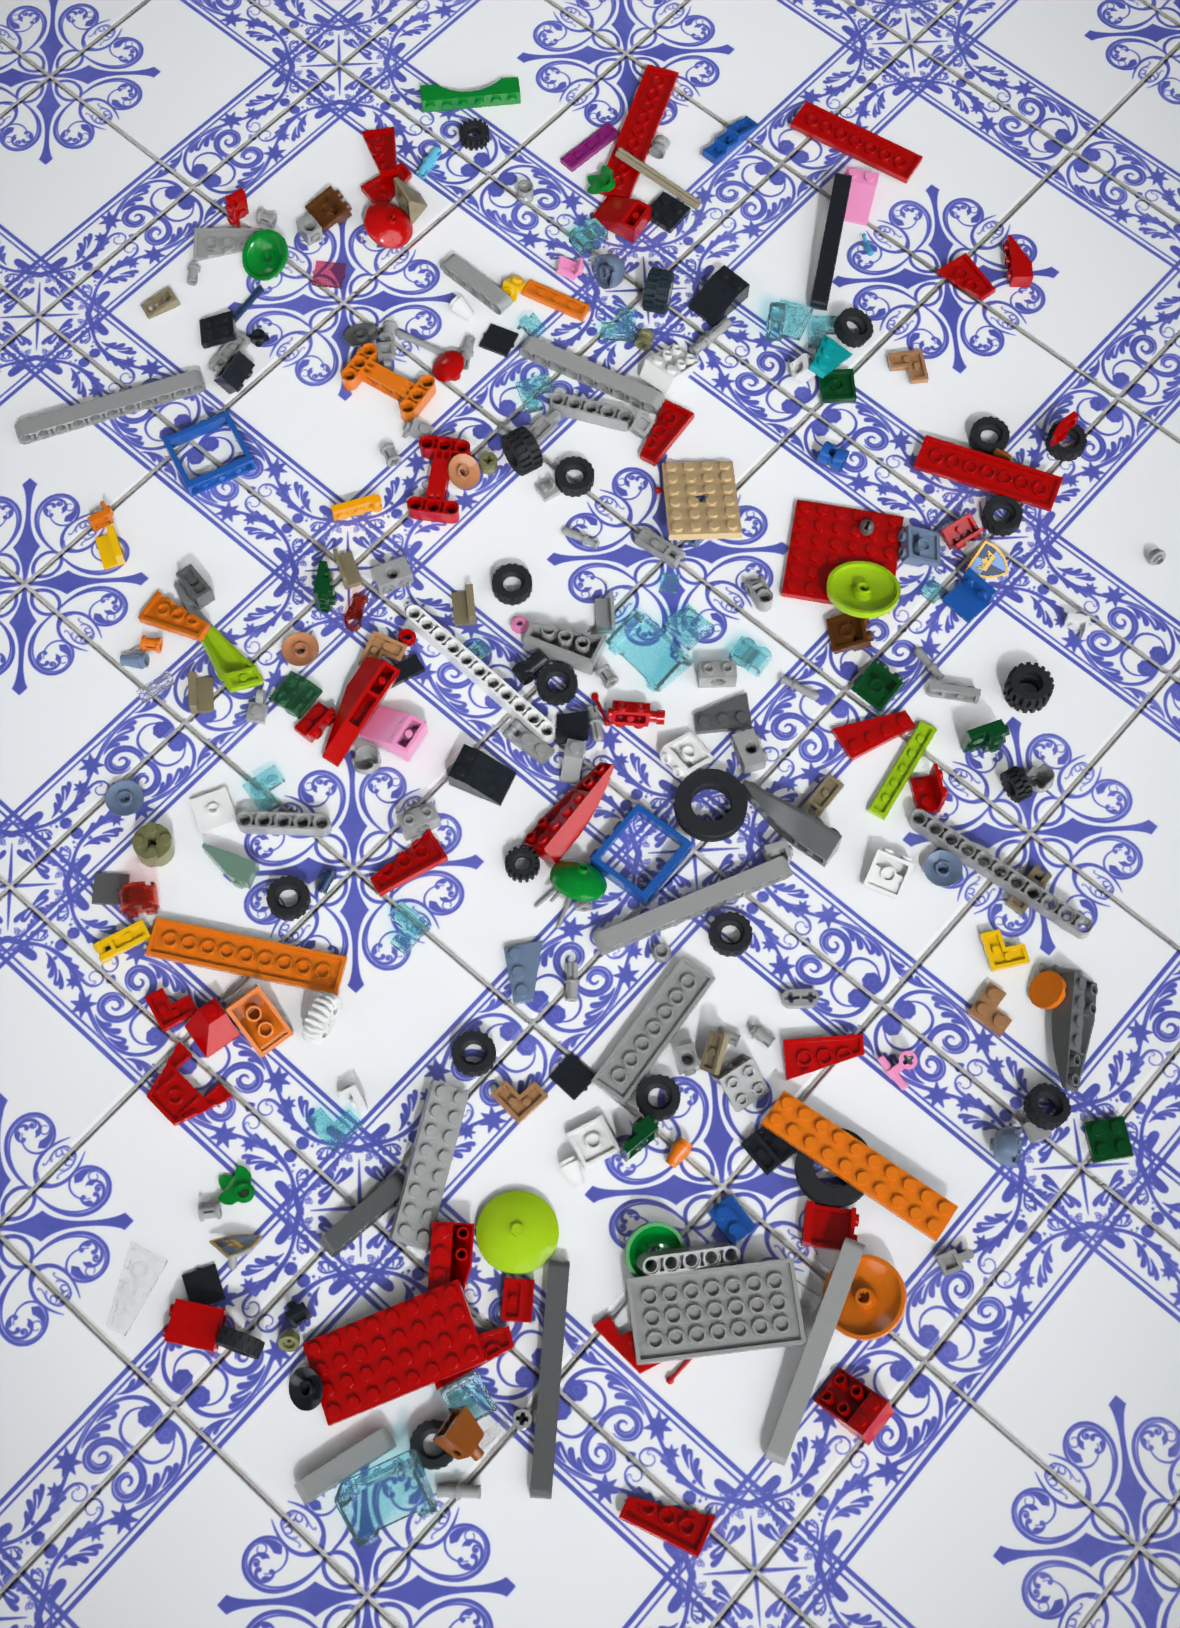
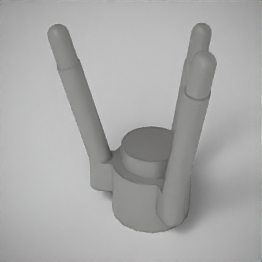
M553 888L538 903H536L534 907L538 908L552 895L553 897L550 899L551 903L555 899H557L558 896L562 898H566L567 896L560 893L556 888ZM569 897L556 925L557 928H560L572 901Z

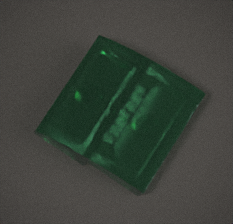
M291 671L268 699L271 703L284 708L288 714L301 719L323 691L311 681Z

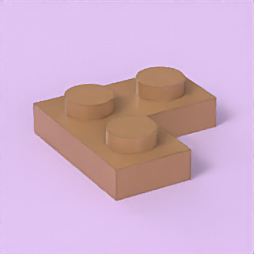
M922 350L888 353L887 359L890 372L907 370L910 384L928 383L929 377Z
M373 630L358 665L361 666L367 656L382 659L384 656L399 663L403 658L407 645Z
M991 982L967 1013L999 1037L1002 1036L1012 1022V1019L996 1009L1007 993Z
M507 1081L491 1093V1096L518 1125L548 1098V1095L535 1081L520 1095Z

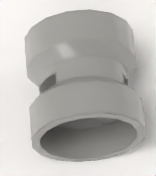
M657 135L649 149L650 155L656 159H663L666 150L670 146V140L666 136Z
M521 180L517 184V199L522 204H529L534 199V185L531 181Z

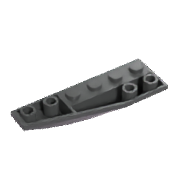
M745 779L742 785L746 791L747 798L762 818L792 846L823 867H826L838 851L842 839L840 832L835 828L825 825L820 818L813 817L809 813L760 788L754 782H749Z
M1074 971L1058 973L1064 978L1067 988L1065 987L1066 995L1060 1005L1052 1009V1040L1062 1088L1077 1093L1095 1022L1098 988L1097 983Z

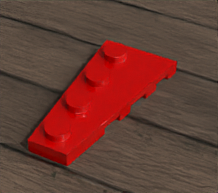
M388 127L361 131L380 176L391 177L398 175L395 128Z
M666 399L664 400L662 410L659 411L656 423L653 424L651 434L640 453V460L653 466L657 465L695 418L693 412Z
M905 710L832 728L831 732L850 761H853L911 731L916 725Z
M430 829L425 831V835L419 840L416 839L411 843L412 846L405 852L402 851L398 854L397 859L385 865L370 878L380 897L448 861L447 855Z
M863 1034L782 1040L786 1081L865 1054Z
M509 1326L479 1334L488 1362L514 1348ZM488 1362L435 1383L436 1391Z
M628 1496L618 1518L698 1558L716 1516L700 1514L696 1511H687L674 1506L656 1504V1502Z

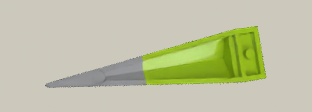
M175 581L174 588L186 611L198 616L210 626V630L201 643L220 681L224 682L228 691L233 693L262 685L264 679L256 666L213 626Z

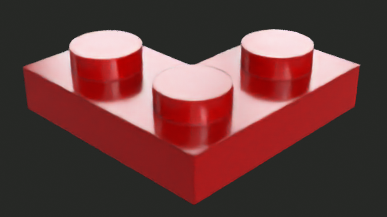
M161 988L144 997L163 1033L192 1018L197 1011L190 995L171 1004L165 991Z

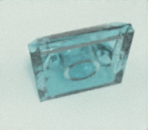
M688 603L678 612L670 614L662 628L689 651L715 627Z
M478 1370L466 1373L446 1384L439 1391L450 1413L455 1408L467 1406L475 1420L478 1421L497 1411Z

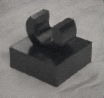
M293 1299L287 1303L290 1310L285 1312V1315L293 1328L312 1318L303 1302L297 1305Z

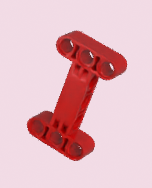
M431 435L422 436L419 440L420 454L424 458L433 459L426 497L413 496L407 501L408 515L415 520L447 524L457 523L460 519L459 505L455 501L446 500L450 480L448 464L455 455L468 454L471 456L470 443L464 439Z

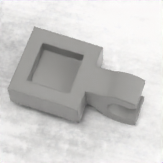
M394 341L377 343L378 360L384 361V367L392 371L391 360L396 359Z
M257 689L255 703L249 702L245 718L246 722L265 725L269 706L264 704L266 700L265 690Z
M956 1249L936 1256V1261L944 1277L964 1269L962 1263L973 1259L975 1256L972 1249L957 1254Z

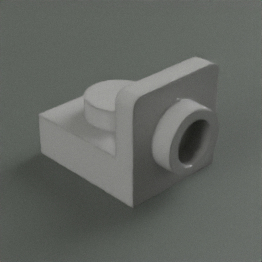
M786 840L764 845L762 851L764 859H775L783 854L788 863L791 862L794 855L791 845H788Z

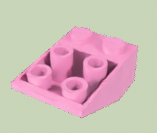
M380 705L360 736L409 762L427 735L428 727L427 722L412 714Z

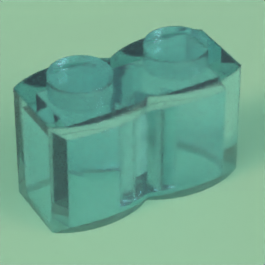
M596 218L587 220L583 226L573 228L569 233V243L581 255L588 253L608 239V230Z
M771 302L769 305L766 325L767 340L780 341L783 337L786 305L784 303Z
M741 636L729 652L728 658L731 661H736L738 666L743 667L754 676L760 677L771 662L773 655L766 647L757 646L753 639Z

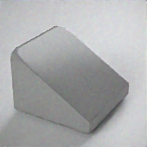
M1031 1122L1022 1125L1030 1143L1041 1142L1051 1136L1049 1130L1038 1128Z

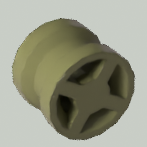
M639 329L634 345L640 350H649L654 339V333L648 329Z
M491 452L483 453L479 459L480 470L486 475H492L498 468L497 457Z

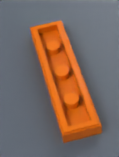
M529 279L522 290L523 296L582 322L590 311V305Z

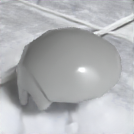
M373 745L358 747L355 750V757L352 758L354 769L363 775L373 774L378 770L381 765V756L377 747Z
M1042 764L1039 768L1032 766L1025 773L1028 776L1027 779L1031 782L1030 785L1033 792H1046L1053 785L1055 773L1046 764Z

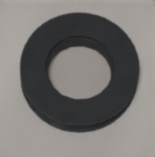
M719 769L698 770L688 775L677 789L674 803L676 820L689 836L704 842L725 840L733 836L744 823L748 807L747 794L740 781L728 772ZM703 790H717L729 800L730 811L721 820H703L692 809L691 802L694 796Z
M842 1128L843 1130H845L846 1132H848L849 1134H851L852 1136L866 1144V1142L856 1133L848 1129ZM798 1151L795 1160V1176L799 1187L810 1200L822 1206L842 1208L852 1205L864 1195L850 1184H846L843 1187L825 1185L815 1174L814 1160Z

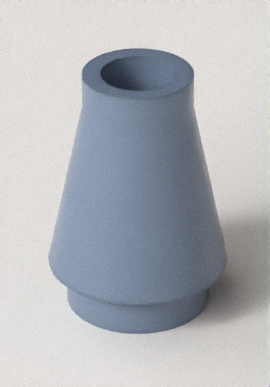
M143 651L121 655L120 664L121 666L144 669L149 666V655Z

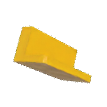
M106 526L108 534L95 538L103 567L104 569H109L126 563L114 526Z

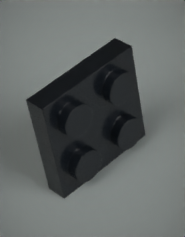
M663 191L650 205L652 207L650 222L671 234L690 213L691 208Z
M233 311L199 320L203 349L237 340Z

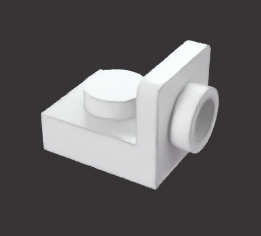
M1068 612L1063 627L1071 630H1082L1081 640H1085L1087 634L1090 635L1092 630L1090 616Z
M355 1084L343 1087L337 1094L341 1102L350 1098L349 1101L354 1110L358 1108L361 1114L368 1110Z

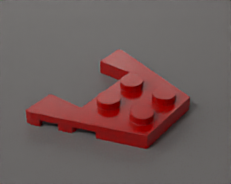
M180 1042L177 1043L175 1051L168 1058L165 1068L159 1074L146 1096L174 1127L233 1098L220 1083L203 1097L177 1071L192 1057V1054Z
M610 1316L593 1325L594 1329L639 1374L661 1364L654 1363L637 1366L632 1330L620 1336Z

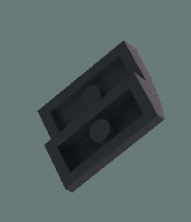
M764 1126L753 1132L741 1143V1146L767 1176L798 1151V1149Z

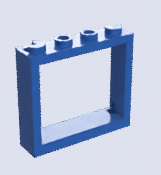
M228 411L218 413L214 417L202 420L193 426L185 427L181 431L162 438L165 449L190 497L256 469L254 459ZM228 425L245 457L189 480L173 448Z
M638 803L634 808L631 807L627 811L626 818L623 821H619L615 825L614 832L611 835L608 834L603 839V845L591 853L590 864L595 866L604 877L643 906H646L692 851L693 843ZM638 815L680 846L643 891L601 860Z

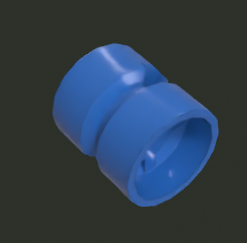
M826 441L820 450L817 462L825 466L829 464L831 469L841 472L850 451L842 447L836 448V444Z

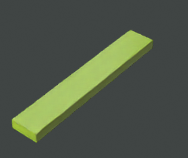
M922 720L920 721L867 812L882 820L886 819L936 734L937 728Z

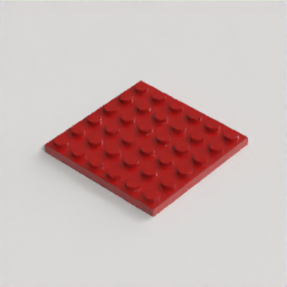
M797 500L781 596L833 605L826 593L828 577L836 567L852 561H867L878 564L896 576L900 548L898 535L902 531L904 517ZM866 519L874 523V531L868 536L861 534L859 531L861 522Z

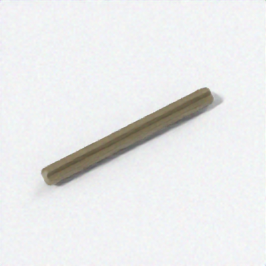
M618 148L615 153L616 157L692 208L698 209L701 204L698 198L623 148Z

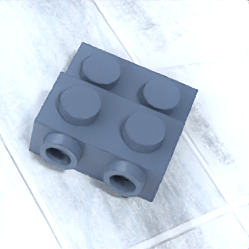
M907 525L899 532L898 541L901 542L898 556L901 557L902 563L916 567L920 564L936 568L941 565L939 532L912 525Z

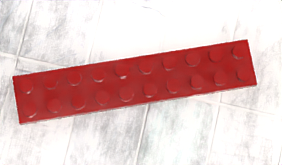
M647 65L607 164L613 171L615 187L609 192L598 194L631 199L641 173L616 157L615 153L621 147L645 163L678 80L679 72Z

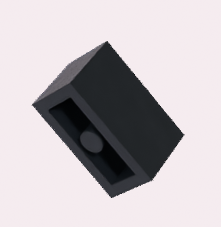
M240 351L233 353L214 381L227 393H238L244 387L243 382L245 379L247 380L253 374L252 369L255 364Z

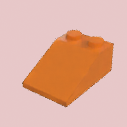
M257 984L224 1007L261 1058L294 1034Z

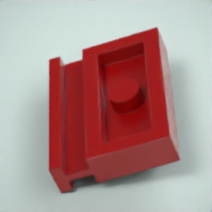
M504 1278L502 1322L532 1324L535 1280Z

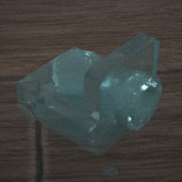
M534 313L529 317L527 315L523 316L519 320L520 325L517 327L518 330L522 328L528 336L536 338L547 329Z

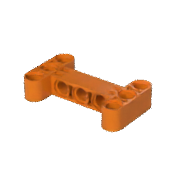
M372 343L364 344L341 373L344 389L353 391L363 381L401 402L400 414L404 422L410 421L414 417L417 418L436 393L434 377L432 375H423L414 384L378 364L376 346Z

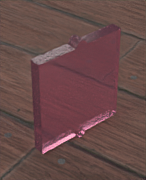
M316 261L315 270L312 272V286L342 289L343 280L346 278V264Z

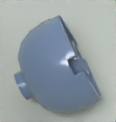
M601 254L595 258L593 272L597 273L598 278H595L596 282L603 289H611L623 281L625 265L617 255Z
M1007 1126L997 1131L995 1138L990 1139L989 1148L993 1150L994 1158L1001 1165L1012 1168L1019 1167L1016 1161L1021 1160L1023 1138H1019V1132L1023 1133L1022 1127Z

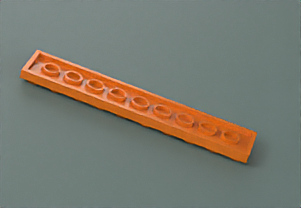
M156 917L145 952L148 957L320 993L329 992L337 996L348 960L346 956Z
M785 1090L761 1123L762 1126L934 1242L938 1240L958 1208L957 1205Z

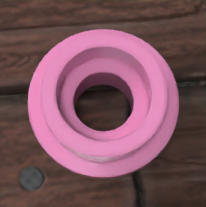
M516 616L511 620L510 626L515 633L523 634L528 630L529 622L523 616Z

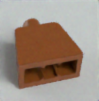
M467 1406L453 1409L432 1440L457 1460L471 1456L474 1461H478L484 1455V1451L478 1445L484 1436V1432Z

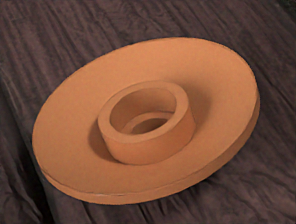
M458 454L448 464V475L456 487L470 489L479 482L480 467L472 456Z
M298 632L288 636L282 645L284 659L294 666H306L312 663L319 653L317 640L305 632Z

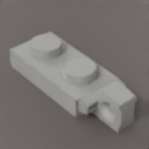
M556 409L549 416L547 414L545 416L542 415L528 428L538 445L557 428L558 422L561 420V413Z

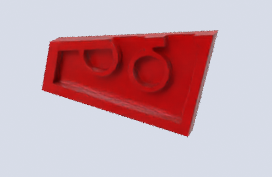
M402 162L397 165L398 175L391 177H381L379 175L361 186V191L372 204L390 202L395 197L393 178L397 177L406 184L412 178V173Z
M967 253L937 270L938 275L980 301H983L996 291L995 287Z

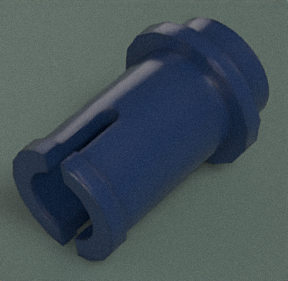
M329 868L322 872L323 876L315 887L317 891L323 892V894H327L333 880L337 879V873Z

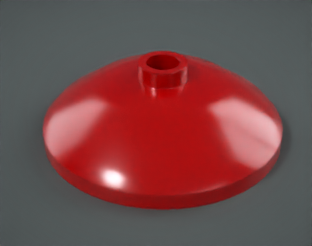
M378 202L371 205L364 215V228L368 236L378 245L389 249H398L410 241L413 234L412 222L407 213L397 205L389 202Z

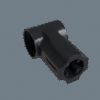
M538 649L525 661L515 664L512 672L520 683L525 686L535 679V674L545 667L550 660L541 649Z

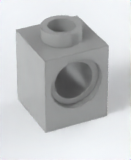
M311 214L296 221L299 235L309 246L323 239L322 228Z
M640 412L629 431L644 440L655 421Z
M694 1042L674 1047L673 1054L679 1075L685 1074V1076H690L699 1071L700 1064ZM689 1057L692 1063L685 1064L682 1062V1058Z

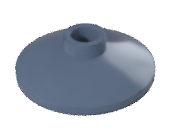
M118 781L106 793V806L115 815H132L141 808L144 802L143 790L133 781ZM124 799H129L128 802L123 803Z
M946 850L935 851L924 862L925 876L936 886H952L962 876V863L952 852ZM939 869H944L945 873H940Z

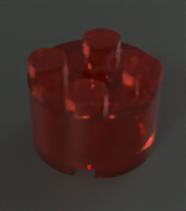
M145 881L122 885V890L117 888L120 913L127 915L128 919L137 918L141 913H146V915L157 914L160 908L157 884L150 882L151 885H145Z

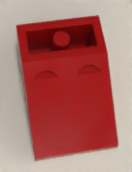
M607 196L591 217L590 222L634 243L650 222L652 207L637 199Z
M840 1367L814 1399L817 1405L868 1446L894 1414L889 1401Z

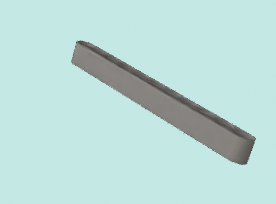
M192 370L17 422L14 425L18 442L26 445L193 396L205 391L206 386L199 370Z
M916 809L911 813L909 825L912 830L942 850L952 852L962 863L1009 894L1014 895L1015 898L1029 905L1030 908L1074 937L1085 939L1089 936L1093 924L1088 917L926 811ZM921 818L923 822L917 823L914 819ZM936 828L939 832L932 833L930 829ZM953 839L955 843L949 844L946 840ZM968 849L971 851V854L966 855L962 850ZM985 860L988 864L980 865L978 861ZM995 871H1002L1004 876H997ZM1017 881L1021 886L1014 887L1011 882ZM1033 892L1037 897L1031 898L1027 893ZM1050 903L1053 905L1054 908L1048 909L1044 906V904ZM1061 915H1069L1070 920H1064ZM1078 925H1084L1087 931L1079 930Z
M785 856L777 857L599 931L593 935V939L601 955L609 954L786 880L793 875V872Z
M845 1237L764 1458L782 1466H785L862 1257L865 1248L863 1243Z

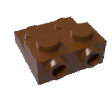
M331 185L305 206L308 213L321 226L323 233L336 223L340 226L352 216L350 212L352 207L347 201L343 202L342 198L344 196L338 189L335 191Z
M844 613L826 619L834 654L851 649L856 652L872 647L871 641H874L872 631H868L869 618H858Z

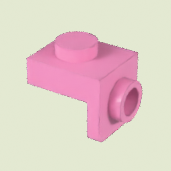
M560 256L557 262L556 273L574 281L584 271V259L580 257L575 262Z

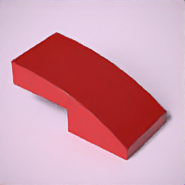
M1075 411L1059 423L1049 443L1051 447L1063 441L1069 429L1075 426L1079 417Z

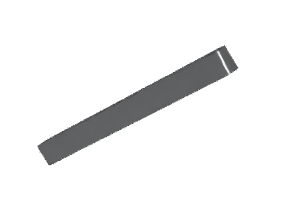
M549 1260L530 1498L550 1500L552 1498L570 1261Z

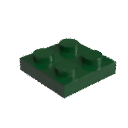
M834 369L823 379L818 376L821 404L856 402L853 369Z
M1123 1116L1084 1122L1082 1124L1092 1164L1134 1156Z

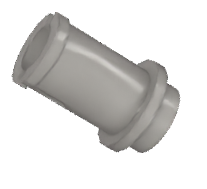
M191 262L187 266L188 276L186 283L190 286H196L198 283V273L201 268L198 263Z
M756 1024L749 1033L752 1035V1039L756 1038L766 1048H769L776 1039L762 1029V1025L758 1026Z
M719 1026L717 1031L727 1033L730 1036L728 1043L736 1047L741 1035L724 1029V1026Z

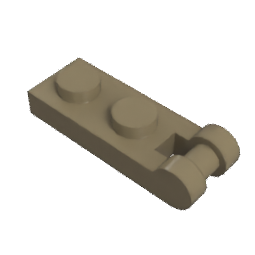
M828 774L801 810L813 817L820 818L844 788L845 784ZM810 808H812V809H814L816 812H815L814 814H812V813L809 812L808 810H809Z
M1036 864L1027 875V878L1044 888L1053 875L1043 872L1041 867ZM1037 876L1041 879V881H1038L1034 877ZM1033 892L1027 893L1031 898L1037 897ZM1014 895L1005 904L1020 916L1029 907V905L1015 898Z

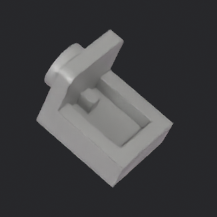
M414 417L404 424L402 437L406 439L408 436H411L419 441L422 436L430 435L433 427Z

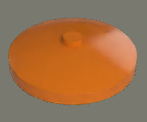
M862 1254L836 1325V1329L843 1335L860 1341L875 1340L890 1333L901 1321L907 1305V1291L901 1275L889 1262L874 1255ZM834 1268L830 1271L829 1275L825 1280L822 1291V1299L824 1297L825 1291L827 1289Z

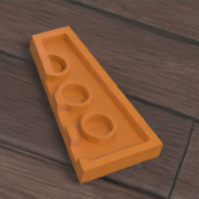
M156 591L138 617L141 623L199 642L204 639L210 630L207 622L193 613L190 614L184 607L178 606L173 600L164 597L159 591Z

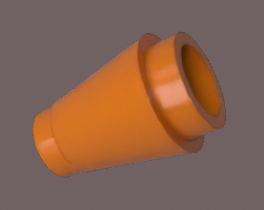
M679 1137L678 1140L674 1141L665 1162L676 1168L692 1152L691 1148L693 1145Z

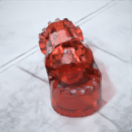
M357 592L353 594L352 604L348 607L344 617L345 627L351 632L358 631L361 628V619L364 614L363 609L369 601L366 595ZM356 619L358 623L351 626L348 624V621Z

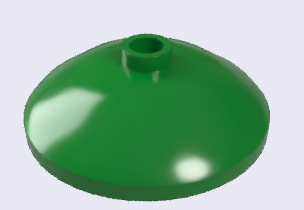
M264 229L256 232L248 239L242 253V263L246 273L258 281H268L275 278L285 267L288 258V246L284 237L274 230Z
M577 859L562 860L554 864L550 871V880L553 886L560 893L571 899L586 902L595 901L605 894L607 882L603 874L595 866Z
M654 1221L639 1226L630 1235L625 1246L624 1257L626 1266L633 1277L650 1276L637 1267L639 1255L648 1252L650 1247H653V1251L685 1247L682 1236L674 1227L664 1222ZM672 1257L666 1259V1266L671 1264ZM652 1259L646 1262V1269L652 1265Z

